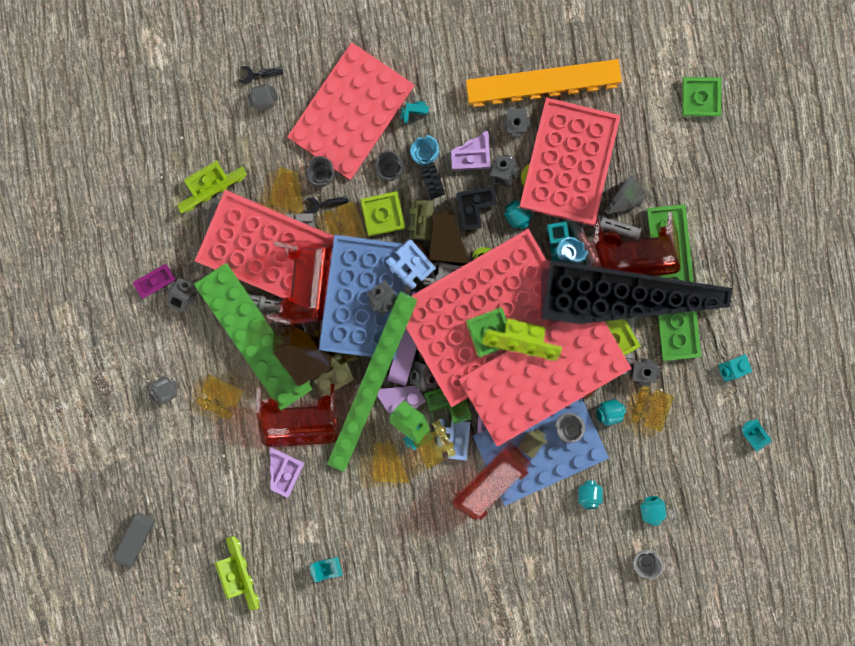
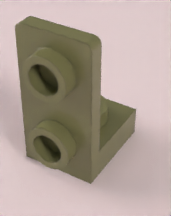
M535 428L534 431L529 429L517 448L531 458H534L543 443L546 444L548 441L545 439L546 435Z

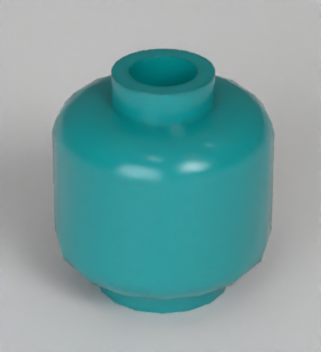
M514 200L505 206L504 217L512 228L524 229L530 224L529 220L532 218V213L530 210L519 208L521 201Z
M617 399L601 402L596 409L598 421L605 426L622 422L626 414L624 404H621Z
M584 481V484L578 487V503L583 506V509H598V506L603 503V488L601 485L596 484V481Z
M658 496L646 497L641 503L642 519L646 523L657 526L666 519L665 502Z

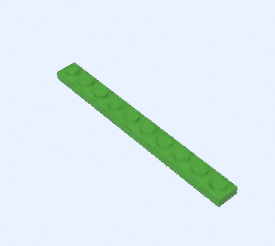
M403 292L399 293L327 465L345 472L416 306L417 298Z

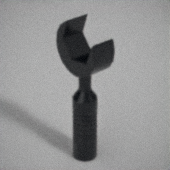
M242 66L240 68L247 70L249 76L245 80H238L243 84H249L253 81L254 76L282 75L283 67L261 69L259 72H253L250 67Z
M348 196L327 199L325 202L319 203L316 198L309 197L306 200L313 201L315 207L311 212H305L307 214H316L320 206L326 205L330 207L349 203Z

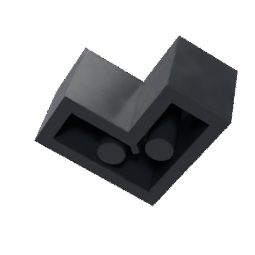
M494 186L456 193L463 232L482 229L479 210L498 205Z

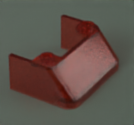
M668 212V225L659 229V237L622 241L620 235L615 232L603 233L600 221L596 220L594 246L601 267L650 276L678 273L681 269L678 231L673 213Z
M299 240L274 241L275 246L285 248L287 258L295 261L291 297H285L281 301L279 313L266 314V318L286 324L323 320L333 246L325 243Z
M330 384V396L326 395L319 398L317 406L291 407L282 410L279 409L277 401L273 399L263 400L261 388H257L256 414L263 445L279 447L331 444L337 441L338 420L334 384Z
M508 440L503 450L461 492L457 491L451 504L474 521L477 519L481 521L488 514L486 510L518 478L522 480L529 473L527 469L531 461Z

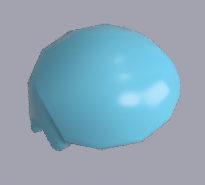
M430 135L417 138L410 147L412 160L422 166L434 162L439 155V145L436 139Z
M573 237L562 239L557 246L558 258L565 263L580 264L588 254V251L584 249V243Z

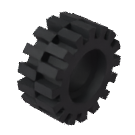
M432 162L419 167L430 199L445 195L435 163Z

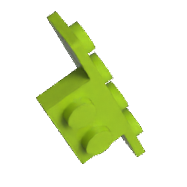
M216 160L185 178L184 182L193 195L177 204L180 213L193 210L195 205L208 201L215 193L225 191L234 182H241L245 178L244 176L247 175L244 167L242 166L226 175Z
M507 319L504 333L486 330L482 339V344L490 347L515 351L529 356H537L547 360L557 361L562 352L561 346L544 343L545 327Z
M235 536L227 537L226 542L231 556L214 562L226 599L244 593L249 609L257 610L259 609V598L253 591V580L247 573V562L241 555L240 542Z

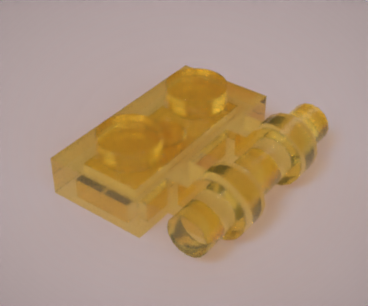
M354 201L336 207L338 215L334 217L331 210L323 212L326 219L324 220L325 224L329 227L331 235L367 238ZM338 221H341L342 227L344 229V231L340 233L338 232L337 226L335 224Z
M209 374L201 392L207 394L206 399L198 397L196 404L202 406V409L206 411L210 410L216 413L220 418L224 417L230 420L233 413L227 411L228 406L237 407L244 390ZM213 398L223 402L222 406L219 407L211 403Z
M642 386L641 392H638L637 395L638 400L635 409H632L631 414L633 415L630 421L638 424L639 418L643 417L645 418L643 426L662 432L674 396L655 390L652 397L648 395L650 387ZM645 401L651 402L647 413L642 411Z
M439 420L432 423L435 431L431 433L429 431L419 444L414 442L427 469L443 462L444 458L441 453L447 451L449 457L456 455L453 448L455 446L452 441L450 442L445 433L447 430L445 426L441 425ZM436 436H439L443 444L439 448L434 440Z

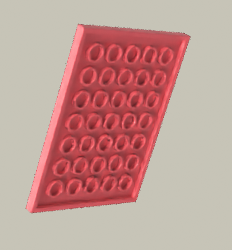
M529 229L524 230L411 295L417 298L418 301L406 329L451 407L468 398L458 379L507 351L506 349H500L478 357L465 320L502 307L506 319L545 328L557 322L541 319V275L543 261H546Z

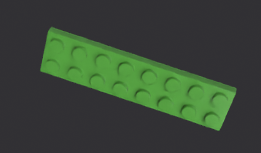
M686 204L647 208L653 276L694 282ZM697 311L657 315L662 361L701 357Z
M227 262L194 283L280 410L313 390L309 382L298 387L273 354L275 332Z

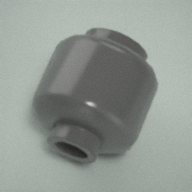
M262 84L251 89V96H248L251 107L255 106L258 111H263L274 107L276 101H278V96L273 86Z
M162 376L150 384V390L148 391L155 403L166 404L177 397L176 389L179 387L173 378L169 379L166 376Z

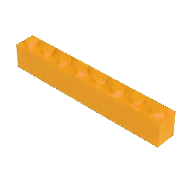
M619 59L468 79L466 80L468 104L473 105V107L485 106L484 103L492 102V105L503 104V100L510 99L511 102L522 101V98L525 97L535 100L540 99L541 95L549 94V97H557L562 92H568V95L578 94L580 93L579 90L587 89V92L598 91V87L615 89L618 88L617 85H620L622 80Z

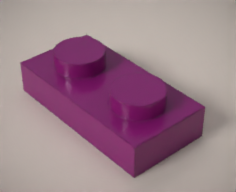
M164 264L132 283L140 297L144 299L173 283L176 279L168 265Z

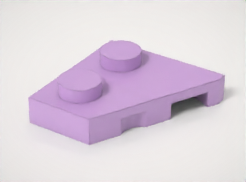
M488 131L451 150L452 171L490 169Z
M415 385L380 389L377 395L389 415L402 401L407 402L415 409L426 402Z
M271 447V490L289 498L305 463Z

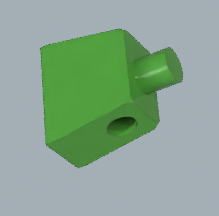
M402 401L390 415V424L416 444H419L430 431L423 414L405 401Z

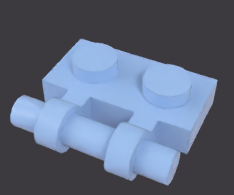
M408 239L395 252L399 257L397 261L392 257L385 261L390 266L389 269L400 277L401 283L404 286L407 285L410 290L416 287V284L413 282L415 277L423 281L435 269V266L411 239ZM404 264L411 270L408 274L401 268Z
M438 419L437 426H435L437 434L436 443L433 445V449H435L434 457L442 458V451L445 450L448 451V459L467 460L470 422L464 421L454 425L453 420H451L450 428L445 427L446 419ZM444 433L450 434L449 445L443 444Z

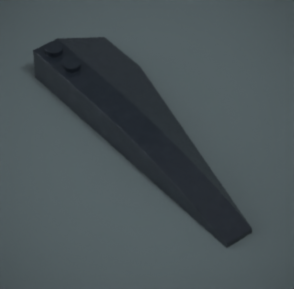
M546 260L543 261L541 275V319L586 324L727 308L731 304L733 288Z

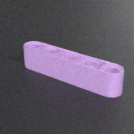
M405 329L398 345L396 360H393L387 380L404 386L407 384L417 349L407 329Z

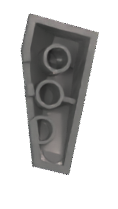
M630 175L622 182L603 214L609 215L634 209L635 206L639 208L645 199L642 197L644 191L633 175Z

